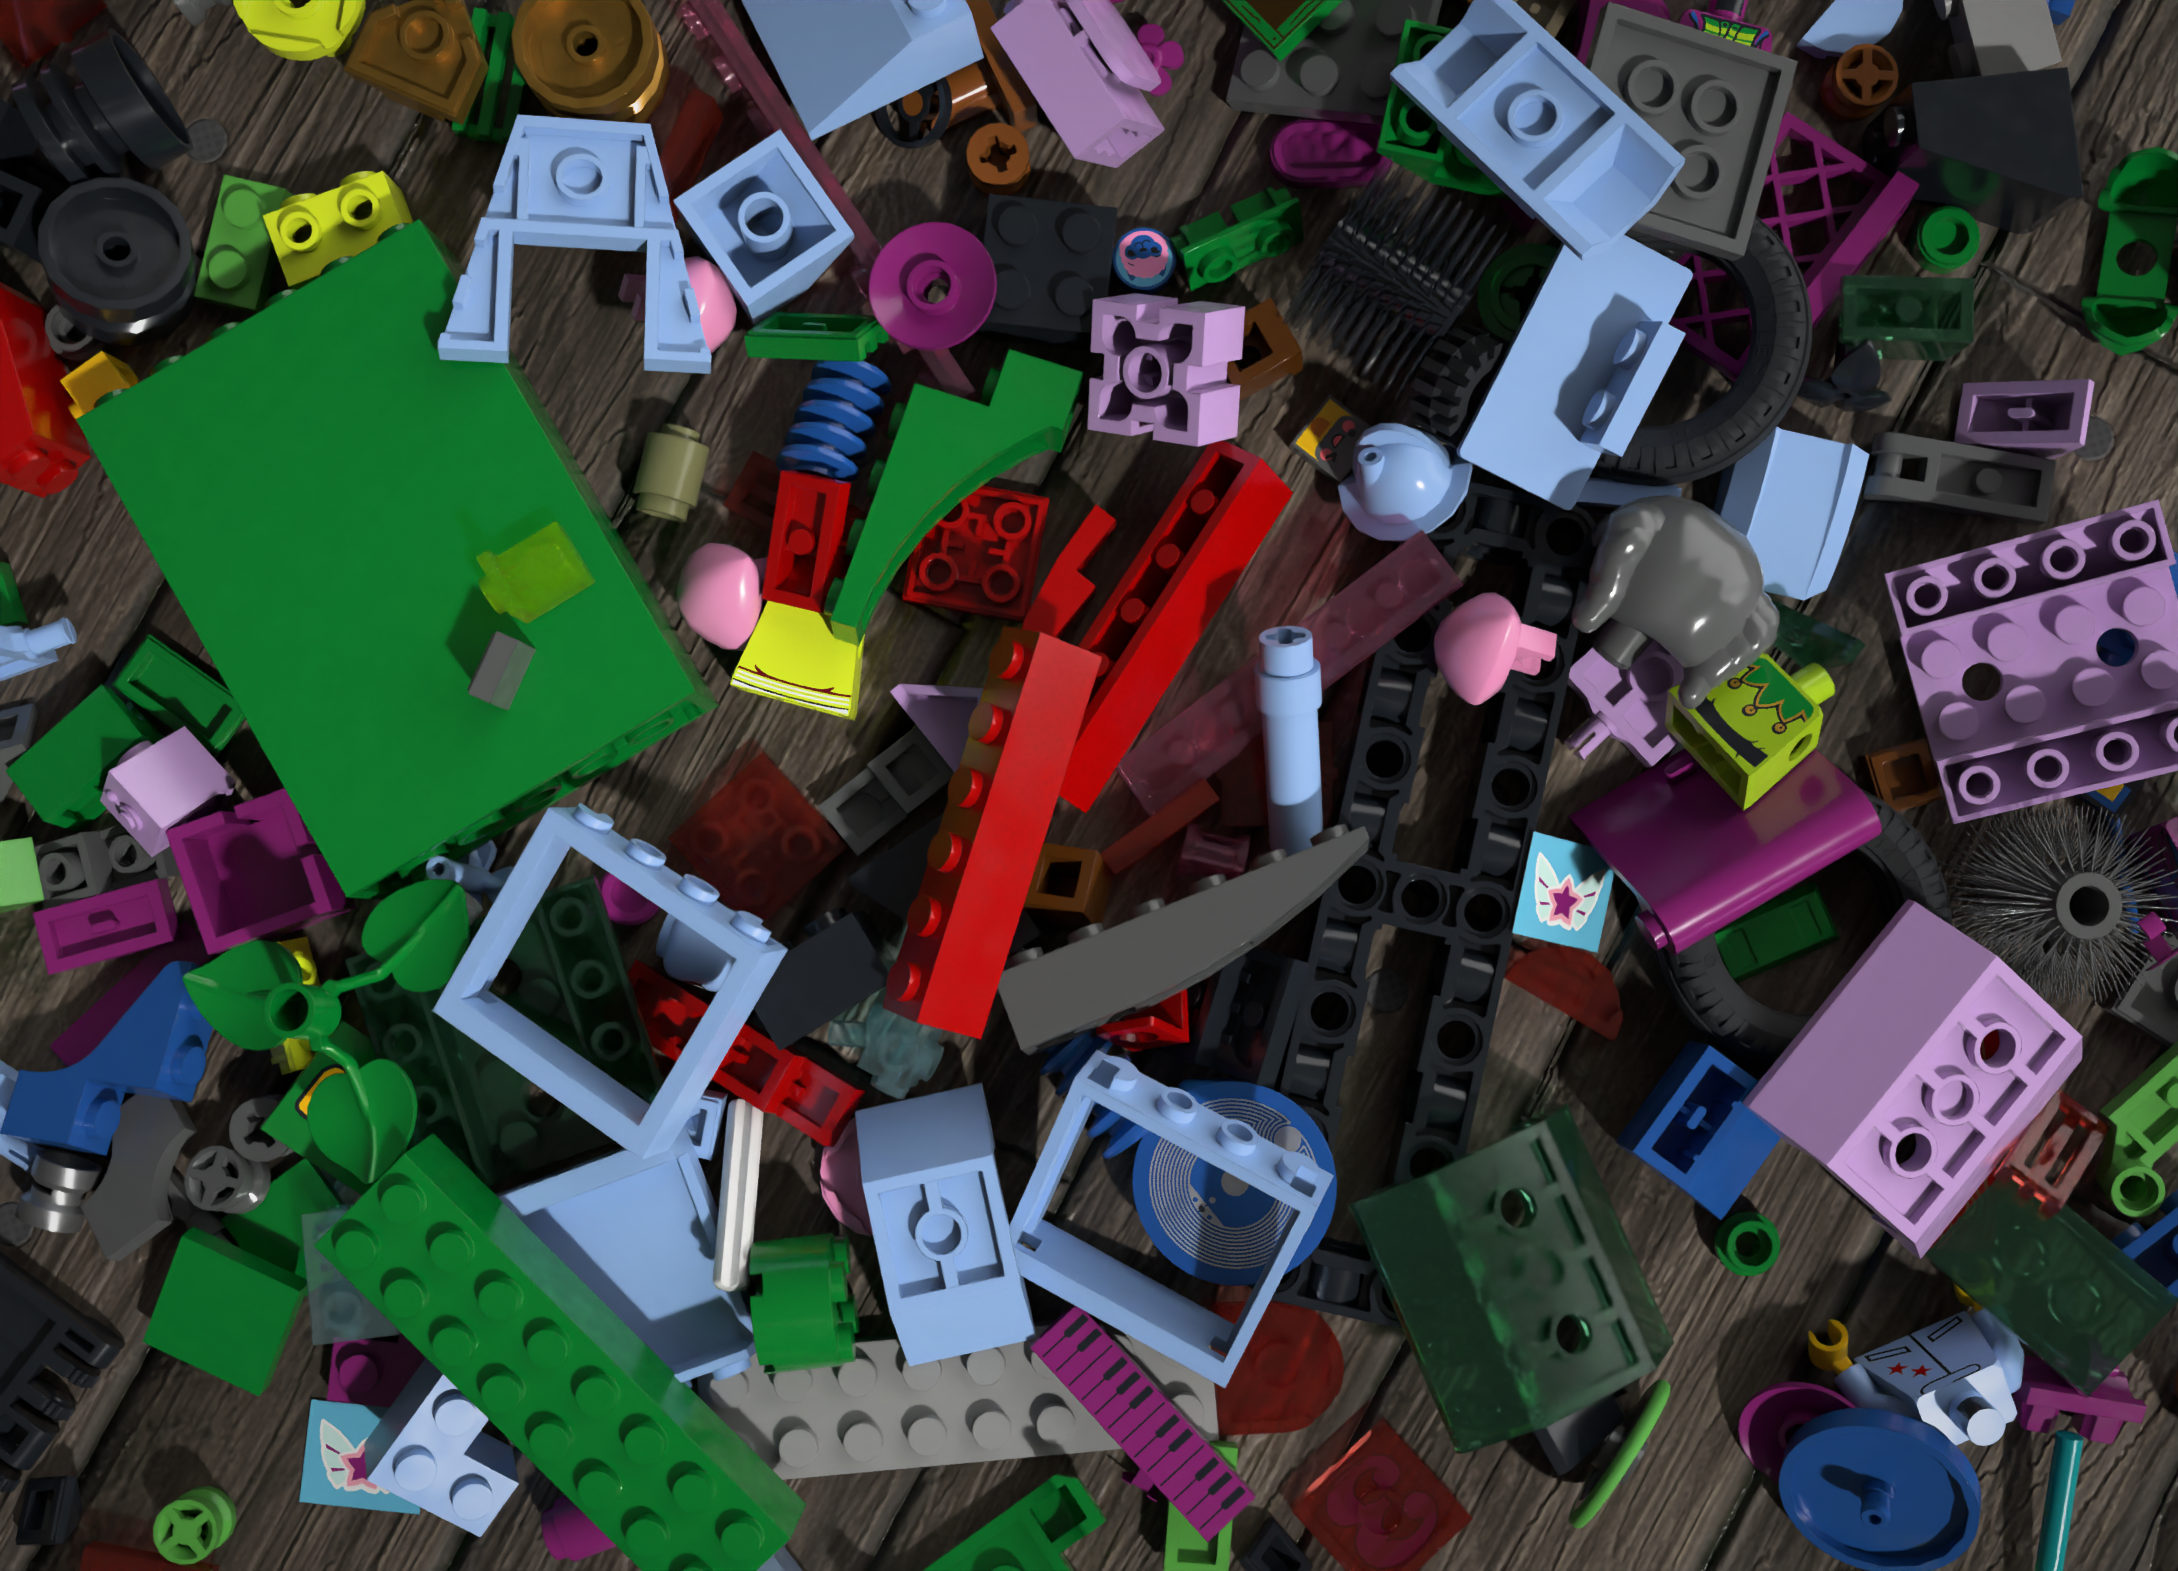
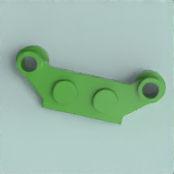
M2178 1041L2099 1111L2108 1120L2103 1159L2095 1172L2096 1182L2103 1189L2104 1196L2108 1202L2122 1213L2131 1217H2145L2154 1213L2161 1206L2165 1197L2164 1182L2152 1170V1167L2157 1159L2178 1142ZM2127 1178L2126 1182L2121 1185L2122 1181Z

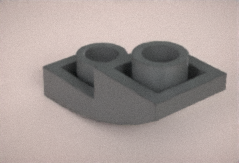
M121 824L101 831L81 832L34 847L44 896L42 901L44 910L150 880L171 879L180 876L170 846L151 857Z

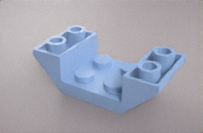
M982 1083L856 1110L855 1118L863 1190L890 1316L908 1365L923 1364L1036 1339L1024 1277L1019 1273L994 1156L995 1141Z

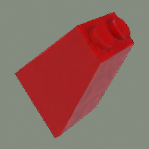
M0 282V483L45 498L48 494L58 493L71 485L78 476L77 469L91 458L86 437L68 408V405L74 400L60 382L61 379L67 376L62 356L52 349L46 334L45 321L49 312L42 304Z

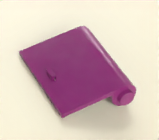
M1684 748L1568 816L1571 825L1636 895L1642 913L1635 916V921L1649 945L1656 951L1665 947L1673 955L1682 952L1869 842L1882 832L1879 817L1864 792L1817 749H1814L1787 775L1744 811Z

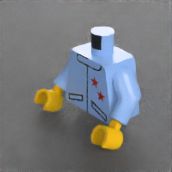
M1976 1258L1982 1280L1976 1284H1968L1961 1281L1955 1265L1951 1269L1956 1297L1961 1303L1975 1309V1313L1971 1317L1964 1310L1854 1358L1855 1365L1848 1358V1331L1839 1321L1834 1319L1828 1320L1827 1332L1834 1344L1833 1346L1821 1344L1813 1332L1808 1331V1356L1811 1362L1820 1369L1835 1371L1837 1377L1834 1379V1383L1845 1398L1856 1408H1875L1906 1415L1939 1431L1955 1445L1971 1440L1977 1445L1987 1446L1994 1444L2002 1437L2006 1423L2013 1421L2017 1415L2011 1394L2021 1387L2024 1353L2002 1305L1994 1306L1992 1298L1994 1297L1995 1288L1991 1268L1981 1258Z

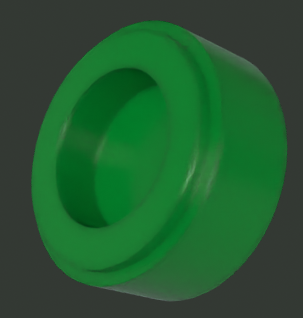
M1943 206L1932 210L1916 223L1910 235V250L1913 258L1923 269L1936 274L1950 273L1962 267L1974 257L1980 244V231L1974 218L1965 210L1954 206Z

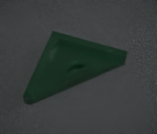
M1772 600L1780 613L1777 639L1773 646L1802 668L1810 663H1817L1825 670L1851 664L1866 646L1858 638Z

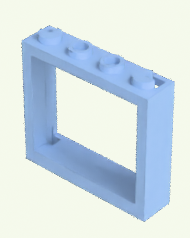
M579 803L577 807H548L432 1011L642 1160L670 1150L788 949L770 937L772 932L761 925L762 919L746 911L739 910L736 914L718 902L717 899L720 893L712 885L693 875L685 874L681 877L665 866L664 863L667 857L659 849L639 839L632 838L628 841L611 829L614 821L607 814L595 813L582 803ZM570 847L576 849L736 959L651 1105L488 991Z
M1096 1050L1074 1078L1010 1223L1019 1273L1024 1278L1219 1386L1226 1388L1334 1175L1319 1168L1308 1156L1299 1152L1287 1151L1259 1136L1248 1124L1235 1119H1227L1199 1104L1188 1092L1179 1088L1167 1087L1144 1075L1128 1060L1117 1056H1109ZM1095 1102L1294 1208L1236 1324L1229 1322L1043 1220L1044 1214ZM1024 1242L1025 1244L1035 1248L1036 1251L1034 1252L1022 1245V1243ZM1211 1345L1212 1347L1227 1354V1356L1224 1357L1221 1354L1211 1350L1209 1346Z

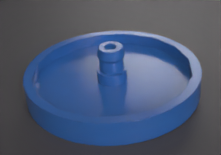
M1875 1408L1840 1409L1822 1414L1805 1423L1794 1433L1786 1446L1779 1476V1492L1784 1509L1802 1535L1833 1558L1868 1571H1933L1959 1558L1969 1548L1976 1536L1981 1509V1489L1977 1475L1969 1460L1953 1442L1939 1431L1921 1421L1900 1413Z

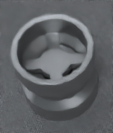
M44 1149L37 1151L30 1171L34 1178L32 1188L21 1195L15 1216L28 1225L52 1232L76 1233L81 1231L85 1215L80 1206L83 1204L87 1192L96 1188L103 1167L89 1158L65 1151Z

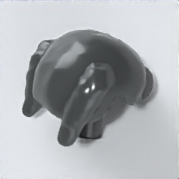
M1670 495L1639 498L1607 514L1594 528L1592 545L1593 548L1597 545L1598 547L1589 569L1587 590L1585 595L1575 605L1571 621L1577 629L1585 633H1591L1606 622L1595 637H1591L1594 650L1614 667L1622 670H1631V665L1653 640H1656L1683 666L1684 678L1677 692L1678 699L1685 708L1695 709L1701 705L1705 697L1715 687L1720 686L1724 681L1733 678L1743 669L1753 664L1776 641L1780 613L1769 595L1764 592V573L1752 545L1742 532L1704 504Z

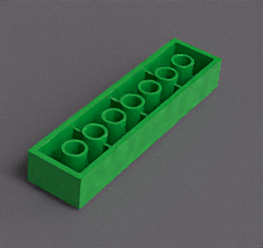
M434 1133L404 1153L313 1245L641 1571H757L792 1537L807 1504L684 1382L681 1383L674 1376L675 1373Z

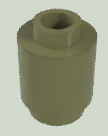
M663 424L661 433H647L633 491L639 495L636 510L667 520L686 522L689 508L694 509L697 506L710 451L707 446L698 443L699 432L674 424Z

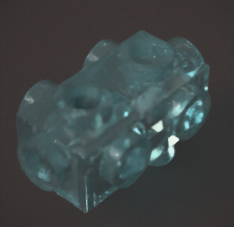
M881 1003L873 1005L867 1016V1022L831 1020L828 1029L829 1045L865 1048L857 1067L873 1074L870 1081L873 1087L899 1099H905L909 1088L917 1086L920 1079L927 1082L932 1077L944 1052V1047L937 1044L943 1029L911 1021L882 1008L883 1004Z

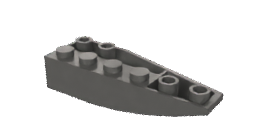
M1346 824L1331 827L1310 838L1311 848L1291 856L1287 855L1285 849L1269 852L1249 863L1251 872L1227 881L1224 874H1216L1204 878L1188 887L1189 897L1169 905H1165L1163 898L1150 900L1130 909L1127 912L1129 919L1127 922L1107 930L1104 929L1102 923L1091 924L1067 935L1065 938L1068 945L1044 955L1042 949L1038 947L1020 952L1008 958L1005 963L1007 970L1002 972L998 991L1020 1049L1028 1056H1031L1096 1030L1097 1027L1103 1024L1113 1023L1148 1009L1213 975L1265 941L1321 896L1368 851L1369 836L1365 826L1350 832Z

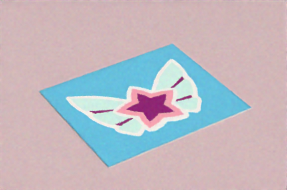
M1533 831L1512 933L1598 953L1615 872L1592 847Z
M311 1399L299 1502L420 1515L421 1507L367 1480L364 1443L390 1407Z

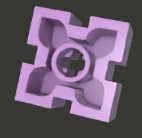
M1137 293L1093 299L1091 352L1104 354V371L1102 376L1092 377L1089 380L1088 430L1126 436L1153 431V440L1196 447L1237 437L1240 385L1226 383L1227 364L1230 361L1242 359L1245 306L1204 301L1178 304V298Z

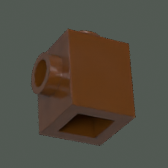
M1043 843L1024 907L1039 926L1076 931L1091 924L1103 923L1113 874L1097 850Z

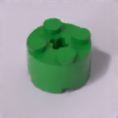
M833 1233L752 1243L749 1275L762 1274L763 1281H757L756 1296H750L751 1319L757 1358L760 1366L765 1365L763 1372L765 1375L844 1366L845 1363L855 1362L854 1333L859 1332V1318L855 1293L848 1294L846 1274L851 1273L850 1246L847 1234L834 1236Z

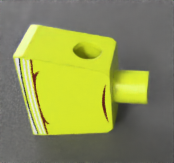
M767 601L732 675L730 685L745 692L855 721L858 709L865 634L859 646L835 639L830 621L832 616L826 615L824 612L818 613Z

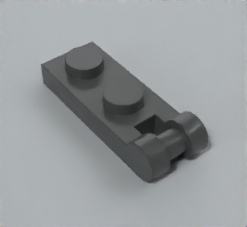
M1879 432L1873 435L1870 454L1876 457L1874 476L1866 478L1865 499L1883 503H1903L2031 526L2047 523L2057 460L1894 432ZM1903 460L1919 462L1916 481L1900 478Z

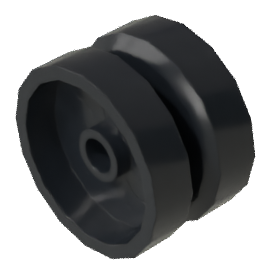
M98 177L69 187L49 204L38 227V254L47 275L51 293L62 316L80 332L110 345H143L168 336L188 318L197 299L194 296L197 285V267L193 255L191 234L179 209L157 189L129 178Z

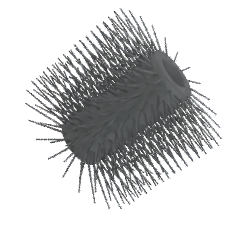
M2083 805L2081 806L2079 817L2077 806H2075L2071 820L2070 806L2066 818L2064 806H2062L2060 816L2056 806L2054 817L2050 806L2048 819L2044 806L2043 821L2039 813V806H2037L2035 820L2032 806L2031 822L2027 813V807H2025L2027 827L2023 820L2021 808H2019L2024 833L2021 830L2015 810L2013 812L2015 827L2012 823L2010 811H2008L2012 833L2002 812L2006 825H2003L2008 830L2013 844L1998 817L1996 818L2006 837L2001 832L1999 833L1994 817L1991 815L1995 824L1994 826L1992 823V826L1997 831L2001 843L1985 817L1994 836L1989 831L1987 832L1981 823L1980 825L1997 849L1989 844L1969 823L1987 850L1979 845L1968 833L1967 835L1992 862L1984 858L1964 840L1962 841L1973 850L1974 854L1984 859L1990 865L1979 862L1951 840L1962 849V853L1972 858L1979 865L1971 863L1949 850L1972 866L1963 862L1960 863L1987 876L1984 877L1949 861L1975 874L1972 876L1938 861L1969 878L1952 873L1951 875L1954 876L1943 873L1942 875L1986 889L1957 886L1946 887L1990 896V898L1949 897L1951 900L1981 902L1980 904L1952 906L1951 908L1956 909L1951 910H1959L1952 912L1972 913L1952 918V920L1980 915L1952 922L1953 924L1965 921L1953 927L1975 923L1959 930L1961 931L1982 925L1975 930L1964 933L1968 936L1982 929L1970 937L1973 940L1992 931L1978 943H1983L1982 946L1987 943L1985 948L1994 945L1989 951H1992L1999 944L1992 953H1996L2001 960L2008 954L2004 963L2010 968L2012 965L2013 971L2019 964L2016 974L2018 975L2019 973V977L2021 976V979L2027 985L2028 978L2030 977L2029 986L2034 991H2036L2038 986L2039 996L2043 988L2044 1000L2050 990V1001H2052L2056 990V1003H2058L2061 987L2064 1003L2066 984L2070 1001L2069 1005H2071L2073 992L2077 1005L2078 988L2083 1004L2081 979L2085 986L2087 999L2089 1000L2084 971L2094 995L2095 1006V984L2102 1003L2096 973L2107 998L2108 996L2102 982L2104 980L2099 974L2097 965L2111 991H2113L2102 969L2111 976L2121 1000L2116 986L2117 982L2112 975L2111 969L2125 994L2126 991L2116 972L2123 976L2129 986L2130 984L2112 958L2119 962L2131 976L2134 975L2144 988L2126 960L2135 966L2145 978L2147 977L2118 945L2123 947L2147 968L2149 967L2119 941H2124L2137 949L2151 962H2155L2149 958V955L2133 944L2136 942L2145 948L2142 943L2138 942L2142 940L2121 931L2118 927L2146 939V937L2131 931L2135 929L2144 934L2141 929L2136 928L2139 927L2136 925V921L2123 918L2133 917L2142 919L2146 915L2122 911V908H2177L2123 903L2178 897H2162L2170 896V894L2156 895V893L2142 894L2141 892L2174 884L2175 882L2129 892L2132 889L2160 883L2161 881L2147 884L2178 870L2149 881L2133 883L2164 871V869L2136 880H2129L2165 860L2166 858L2131 875L2166 848L2164 847L2149 859L2118 875L2116 874L2152 848L2151 846L2136 858L2128 861L2151 838L2149 837L2141 846L2134 848L2149 828L2145 830L2126 855L2114 862L2112 861L2137 836L2128 845L2120 848L2135 829L2133 828L2114 851L2119 841L2124 837L2123 834L2131 822L2130 820L2115 843L2127 816L2125 814L2119 830L2101 850L2104 843L2111 837L2109 835L2118 821L2116 820L2105 840L2101 843L2113 817L2112 814L2105 831L2102 833L2108 812L2106 810L2104 820L2100 825L2102 807L2090 833L2089 829L2095 810H2093L2091 820L2087 825L2089 807L2083 820ZM2075 812H2076V821H2077V822H2076V824L2074 825V818H2075ZM2062 814H2063V820H2064L2063 828H2062V824H2061ZM2050 815H2051V827H2049ZM2080 815H2081V826H2080V828H2079V823H2078V822H2079ZM2045 817H2046V822H2047V827H2046V829H2045ZM2068 817V827L2066 829V820ZM2097 821H2098L2097 831H2096V833L2094 834V836H2093V838L2091 839V841L2089 842V839H2090V837H2091V835H2092V832H2093V830L2095 829L2096 823H2097ZM2018 829H2019L2020 832H2021V835H2022V838H2023V840H2024V843H2023V841L2021 840V838H2020V836H2019V834H2018ZM2004 838L2009 842V844L2011 845L2012 849H2011V848L2009 847V845L2006 843V841L2004 840ZM2113 838H2114V841H2113L2112 845L2109 846V847L2106 849V847L2109 845V843H2110V842L2113 840ZM1982 839L1987 843V845L1997 854V856H1998L2004 863H2002L2001 861H1999L1997 858H1995V857L1993 856V854L1990 852V850H1989L1988 847L1985 845V843L1982 841ZM1994 840L1999 844L2001 850L1999 849V847L1997 846V844L1994 842ZM2095 840V843H2094V844L2091 846V848L2088 850V848H2089V846L2091 845V843ZM2046 852L2052 859L2049 867L2044 857ZM2065 852L2066 859L2062 867H2060L2058 859ZM2093 854L2092 859L2083 865V863ZM2079 855V859L2071 863ZM2021 857L2027 862L2028 865H2026V864L2021 860ZM2033 857L2038 861L2039 864L2033 861ZM2116 863H2118L2117 866H2116L2113 870L2109 871V872L2106 873V874H2103V873L2106 872L2108 869H2110L2112 866H2114ZM2103 864L2099 870L2093 872L2094 869ZM2125 873H2128L2127 875H2125V876L2122 877L2121 879H2116L2117 877H2119V876H2121V875H2123V874H2125ZM2138 884V885L2133 886V887H2130V888H2128V889H2123V890H2119V891H2118L2119 888H2123V887H2127V886H2131V885ZM1984 916H1992V917H1988V918L1976 920V919L1982 918V917H1984ZM2159 917V918H2160L2161 920H2163V921H2175V922H2178V920H2172V919H2166V918H2161V917ZM2003 933L1998 938L1993 940L1998 934ZM2026 936L2025 939H2023L2021 942H2019V940H2020L2022 937ZM2036 936L2037 940L2031 944L2032 940ZM2048 938L2051 948L2045 954L2042 946ZM2059 941H2061L2063 946V954L2057 946ZM2081 942L2087 945L2088 950L2081 944ZM2092 942H2094L2100 947L2101 952L2094 946ZM2104 943L2109 945L2120 955V957L2125 962L2130 971L2121 963V961L2111 952V950ZM2069 946L2076 952L2077 956L2074 955ZM2070 953H2071V954L2073 955V957L2075 958L2076 963L2074 962V960H2073V958L2071 957ZM2099 956L2102 957V958L2105 960L2108 969L2106 968V966L2104 965V963L2101 961V959L2099 958ZM2096 957H2097L2098 960L2101 962V964L2103 965V967L2098 963ZM2110 960H2111L2112 963L2115 965V967L2117 968V970L2113 967V965L2111 964ZM2083 961H2084V963H2085V965H2086V967H2087L2089 973H2090L2091 976H2092L2093 989H2092V986H2091V983H2090V980H2089V979H2091V978L2089 977V975H2088L2087 972H2086V969H2085V966H2084V964H2083ZM2070 968L2072 969V972H2073V975H2074V976H2073V980H2072V975H2071ZM2062 976H2063V989H2062V985H2061ZM2068 976H2069V978H2070V980H2071V983H2072L2071 997H2070V991H2069V979H2068ZM2042 978L2043 982L2040 989V980ZM2045 978H2047L2046 989L2044 984ZM2059 979V989L2057 995V982ZM2075 980H2076V993H2075V989H2074ZM2052 983H2054V985H2055V986H2054V989H2053V993H2052Z

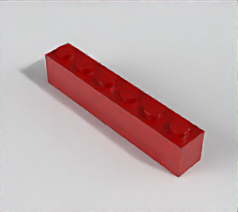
M1223 440L1210 443L1078 645L1079 648L1102 656L1058 797L1082 812L1087 813L1292 496L1293 492L1262 458Z
M1003 626L1000 639L992 649L989 657V673L979 705L974 709L969 720V736L959 767L949 782V799L938 833L933 837L928 848V865L920 890L908 911L907 930L897 962L892 966L887 977V993L882 1008L916 1023L977 1039L982 1038L1102 656L1042 632Z

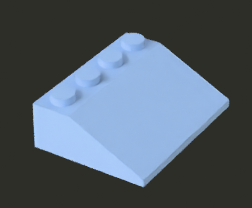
M741 0L811 141L984 58L973 15L965 0Z

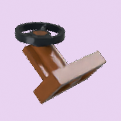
M965 0L973 15L984 58L898 99L899 112L909 122L910 141L901 137L893 128L888 117L887 105L874 110L881 131L893 144L906 149L928 147L939 140L943 134L999 108H1003L1010 125L1020 132L1038 125L1037 103L1033 94L990 29L998 20L988 0ZM928 124L931 131L923 138Z

